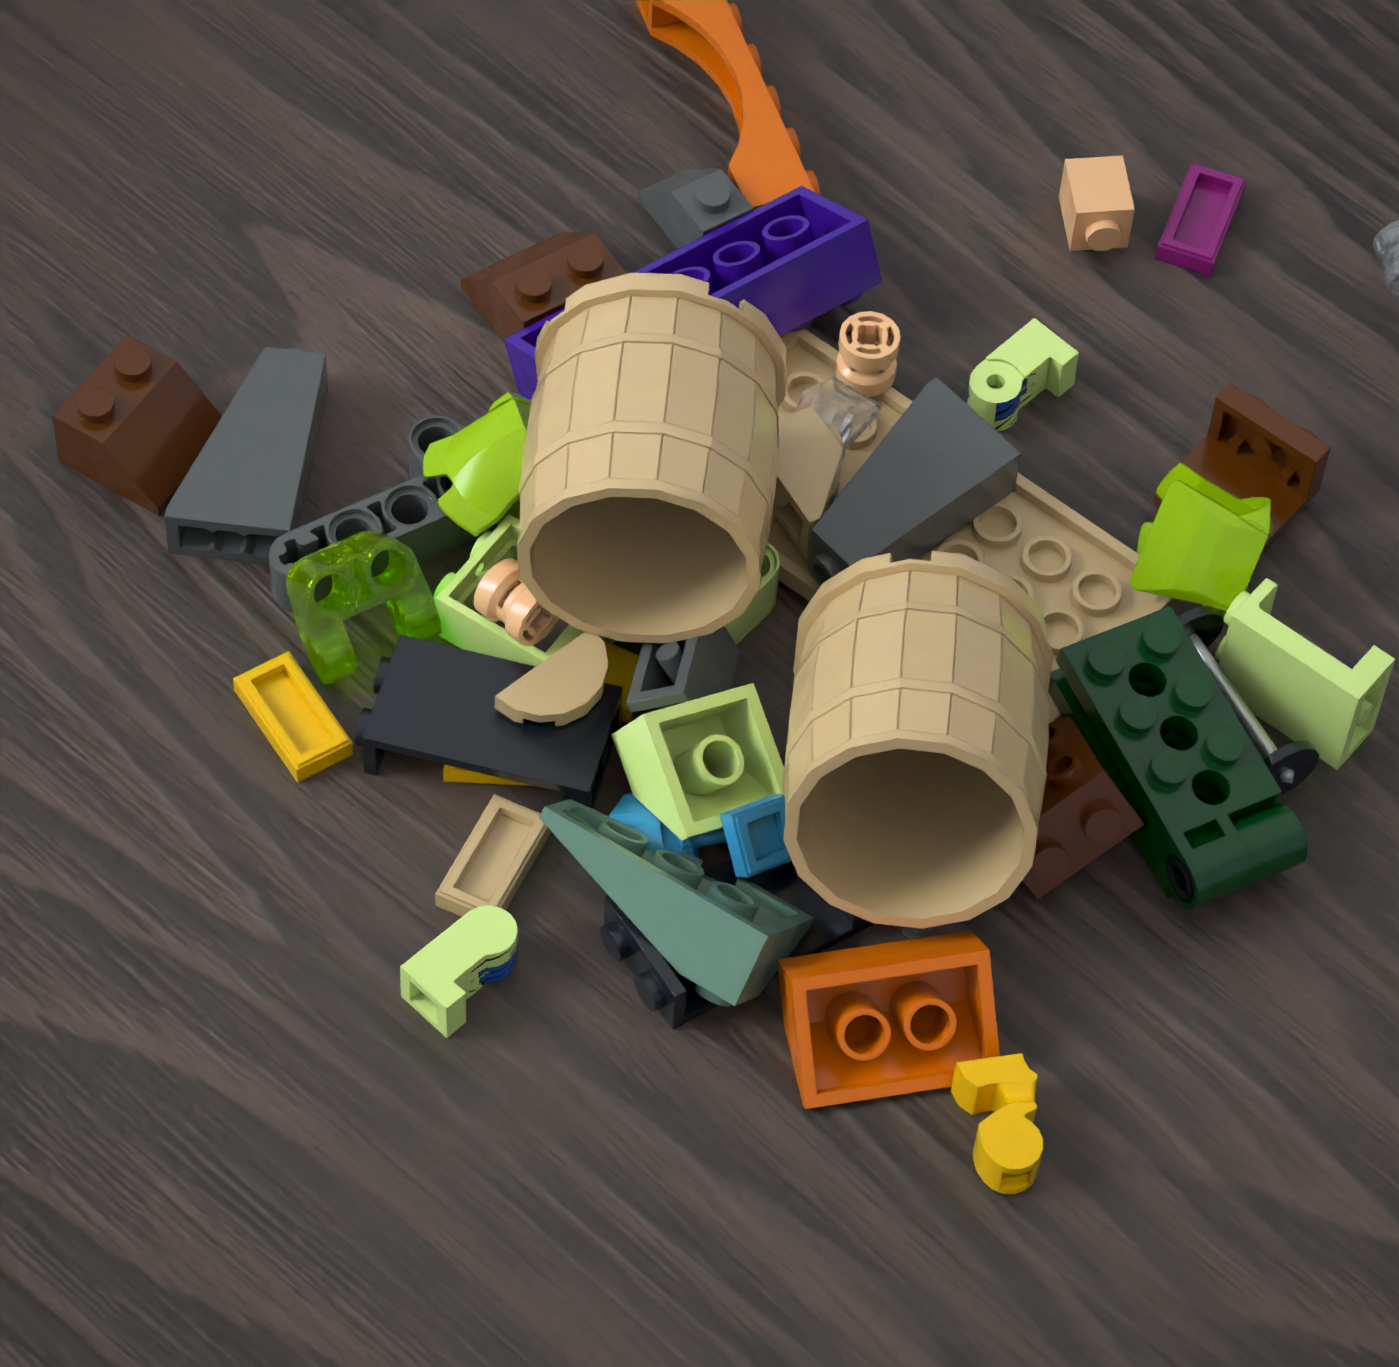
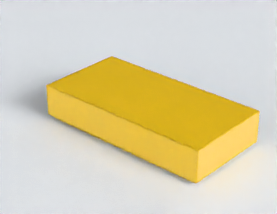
M289 651L233 678L235 693L297 783L353 755V742Z

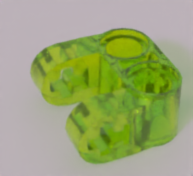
M374 530L359 532L304 556L295 562L288 572L286 588L296 626L308 659L315 673L324 684H330L355 673L357 670L356 658L343 620L386 602L399 635L428 640L441 634L442 628L439 614L415 554L407 545L382 532ZM388 550L389 563L387 568L379 576L372 577L371 566L374 558L380 552ZM331 575L333 580L331 592L322 601L315 602L314 590L316 584L323 577Z

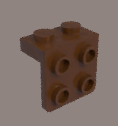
M1229 383L1215 399L1208 434L1180 463H1184L1205 479L1239 499L1251 497L1271 499L1270 518L1272 520V532L1267 538L1262 550L1263 552L1319 492L1331 447L1320 441L1313 432L1298 427L1270 409L1260 398L1249 395L1232 383ZM1157 486L1155 489L1153 501L1155 505L1159 508L1162 499L1156 493L1158 488Z
M1063 717L1054 723H1048L1047 778L1038 823L1033 867L1022 880L1037 900L1144 825L1136 810L1105 771L1071 717Z

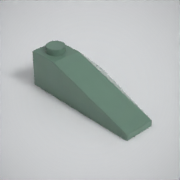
M572 799L544 806L539 817L680 975L696 983L695 991L701 997L714 1004L725 1007L737 1006L759 996L778 971L777 959L788 958L807 933L814 920V917L741 877H738L735 885H731L704 875V870L701 868L703 860L683 851L682 854H678L664 849L654 852L646 848L649 839L643 832Z

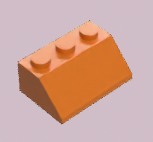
M972 930L777 959L783 1023L802 1104L805 1109L951 1087L956 1062L1000 1056L990 950Z

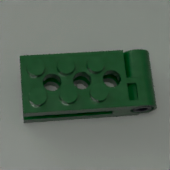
M1171 606L1061 648L1055 660L1059 669L1051 672L1048 693L1062 717H1071L1078 726L1105 771L1143 821L1144 825L1131 833V836L1167 898L1173 896L1182 907L1191 910L1305 862L1308 846L1300 821L1288 806L1282 803L1275 804L1282 793L1281 789Z

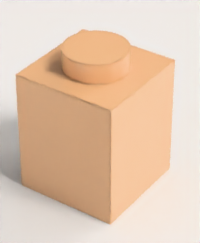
M1123 155L1065 159L1059 202L1069 250L1106 251L1113 248H1128L1135 208Z

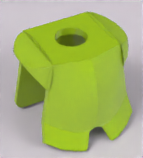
M509 391L502 395L492 404L486 415L456 434L430 443L424 455L423 475L426 479L446 476L453 483L452 487L438 499L439 508L458 526L475 537L495 523L499 525L508 514L520 520L519 482L521 480L523 449L531 400L515 392Z
M1179 463L1165 476L1157 488L1156 493L1162 499L1154 522H1145L1141 526L1137 553L1140 556L1131 575L1130 584L1136 591L1194 602L1203 606H1212L1217 609L1224 620V616L1234 599L1242 591H1246L1267 538L1272 532V520L1270 518L1271 499L1266 497L1239 499L1205 479L1184 463Z

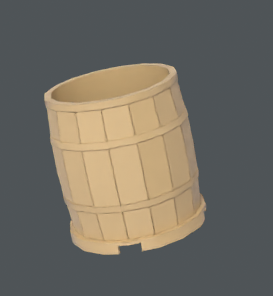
M628 273L586 284L566 298L565 310L551 319V321L546 320L537 337L535 362L538 382L529 405L530 414L523 449L521 480L519 482L520 532L517 541L519 574L522 582L542 608L576 629L621 642L673 643L712 634L743 615L760 588L761 568L767 539L772 528L779 448L778 408L786 396L787 386L786 346L766 314L744 299L739 302V308H737L729 301L708 295V282L682 274Z
M932 551L931 561L906 559L892 562L891 553L860 559L823 582L800 615L783 775V794L785 796L783 841L798 876L831 906L874 924L924 929L971 920L1008 899L1033 867L1038 823L1047 778L1048 712L1050 705L1048 689L1053 653L1048 642V628L1040 606L1008 574L959 553Z

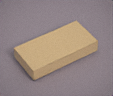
M494 794L436 891L435 906L461 917L479 906L492 905L506 910L551 833V830L539 818L541 813Z

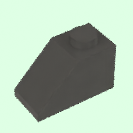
M686 169L638 191L640 203L677 249L740 218L754 209L722 169Z
M725 626L712 634L673 643H642L626 704L631 712L659 710L730 690L740 650Z

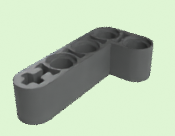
M433 415L422 418L409 431L410 480L284 533L275 539L269 551L271 593L274 601L282 609L292 613L313 611L478 539L484 532L475 537L458 526L439 508L438 499L452 487V481L446 476L426 479L423 475V460L429 444L452 436L462 430V428L454 420L445 416Z

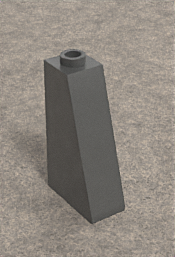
M264 347L167 505L165 526L168 553L269 565V551L275 539L301 526L328 393L326 353L310 352L301 348Z
M935 377L925 385L812 528L808 567L812 576L821 586L823 582L863 558L891 553L892 562L918 559L1015 491L1021 453L938 377Z

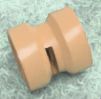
M867 311L849 316L842 323L839 333V353L836 359L835 373L837 381L842 388L851 394L862 397L878 396L886 392L893 385L897 370L896 358L901 336L898 326L891 318L881 313Z
M513 558L503 559L495 564L484 575L474 594L473 604L476 610L490 621H502L505 624L507 634L524 646L534 645L544 639L559 620V617L540 606L522 582L518 561Z

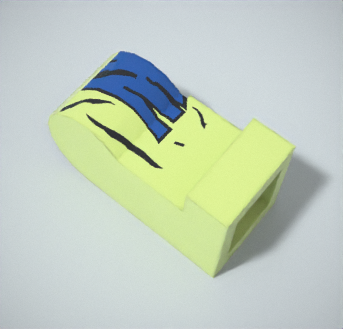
M1033 318L989 354L971 372L967 405L997 432L1004 431L1016 422L1019 409L1044 389H1047L1058 398L1074 385L1079 352L1036 318Z
M492 905L479 906L467 912L400 966L401 997L448 1038L466 1023V1000L483 987V984L486 982L500 981L509 976L515 968L518 958V929L515 919L506 910Z

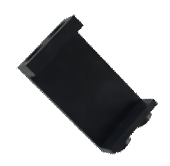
M399 635L392 657L383 656L378 664L373 687L374 694H378L373 709L363 708L355 732V745L363 747L364 773L377 776L385 751H390L564 793L563 801L572 799L594 809L615 744L612 734L618 731L621 725L623 687L605 683L602 697L585 716L566 725L555 726V721L539 723L524 719L522 724L514 722L494 708L495 696L536 666Z
M731 859L704 872V875L731 885H735L738 879L735 876ZM792 861L748 878L741 877L814 917L809 930L788 958L820 953L874 925V923L827 903L798 876ZM610 896L605 897L604 925L600 927L602 941L611 957L616 962L625 960L634 973L638 994L651 1012L659 1010L670 1027L675 1029L719 1006L701 997L695 991L696 983L680 975Z

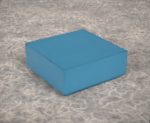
M772 794L720 814L736 877L748 878L792 861L783 841L785 828L784 795Z

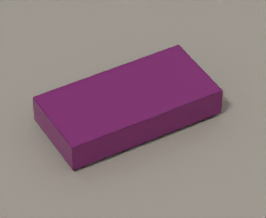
M1191 163L1158 243L1155 259L1211 276L1243 198L1247 179Z

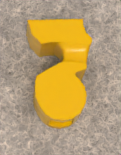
M1022 1053L956 1062L950 1091L958 1106L971 1115L989 1111L994 1112L978 1125L973 1149V1161L975 1169L983 1182L992 1190L1002 1194L1023 1192L1034 1183L1043 1152V1137L1039 1129L1033 1124L1037 1110L1035 1091L1038 1075L1029 1069Z

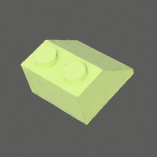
M754 683L642 714L612 734L633 796L682 841L723 829L721 813L772 794L784 795V766Z

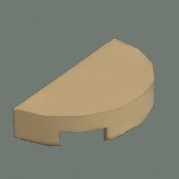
M584 631L495 696L494 708L514 722L522 724L524 719L539 723L555 721V726H562L585 716L601 699L609 667L605 643L599 635Z

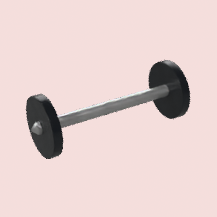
M1212 606L1197 607L1178 616L1179 621L1243 728L1264 756L1263 761L1281 789V794L1297 786L1316 767L1319 760L1317 750L1309 741H1296L1277 749L1207 649L1219 636L1224 626L1223 618L1216 608Z

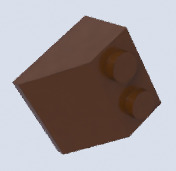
M561 232L462 278L461 288L504 342L505 338L565 308L566 298L584 285L627 273L595 233Z
M126 335L52 416L58 460L159 516L166 509L222 415L177 361Z

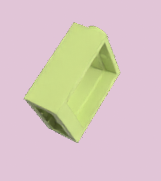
M508 514L493 532L487 530L477 539L471 550L469 560L456 574L453 572L448 573L439 583L433 596L436 634L464 650L537 666L584 631L576 629L569 624L549 649L544 652L533 645H521L507 634L506 629L475 612L476 608L473 604L474 594L484 575L503 559L513 558L518 561L517 541L520 532V520ZM600 636L603 642L607 641L613 644L616 641L614 639Z

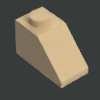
M812 405L778 419L779 448L773 513L805 559L809 558L812 528L834 502L839 487L841 462L845 457V446L838 430L832 424L825 425Z

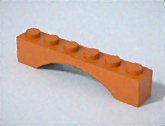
M635 0L650 35L676 48L697 63L719 86L731 106L740 138L728 166V178L754 208L753 210L800 186H804L821 195L815 173L812 170L805 171L800 160L801 150L795 130L792 127L785 128L781 119V105L775 87L773 85L766 86L761 76L762 67L758 50L753 43L747 44L742 35V20L737 5L734 2L728 3L727 0Z

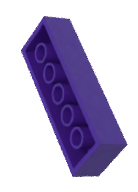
M800 186L633 272L682 274L708 282V295L729 301L737 308H739V302L743 299L766 314L779 336L806 328L812 323L814 318L837 306L855 302L861 297L863 292L883 282L868 219L804 186ZM565 308L504 339L519 394L529 400L532 399L538 382L535 362L537 337L546 320L551 321V319L563 312Z

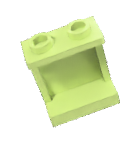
M1266 578L1252 594L1242 591L1229 606L1223 620L1225 624L1229 625L1227 634L1215 652V659L1220 661V668L1254 715L1295 742H1311L1319 753V758L1338 770L1373 731L1395 658L1373 645L1353 669L1349 668L1270 615L1278 584Z

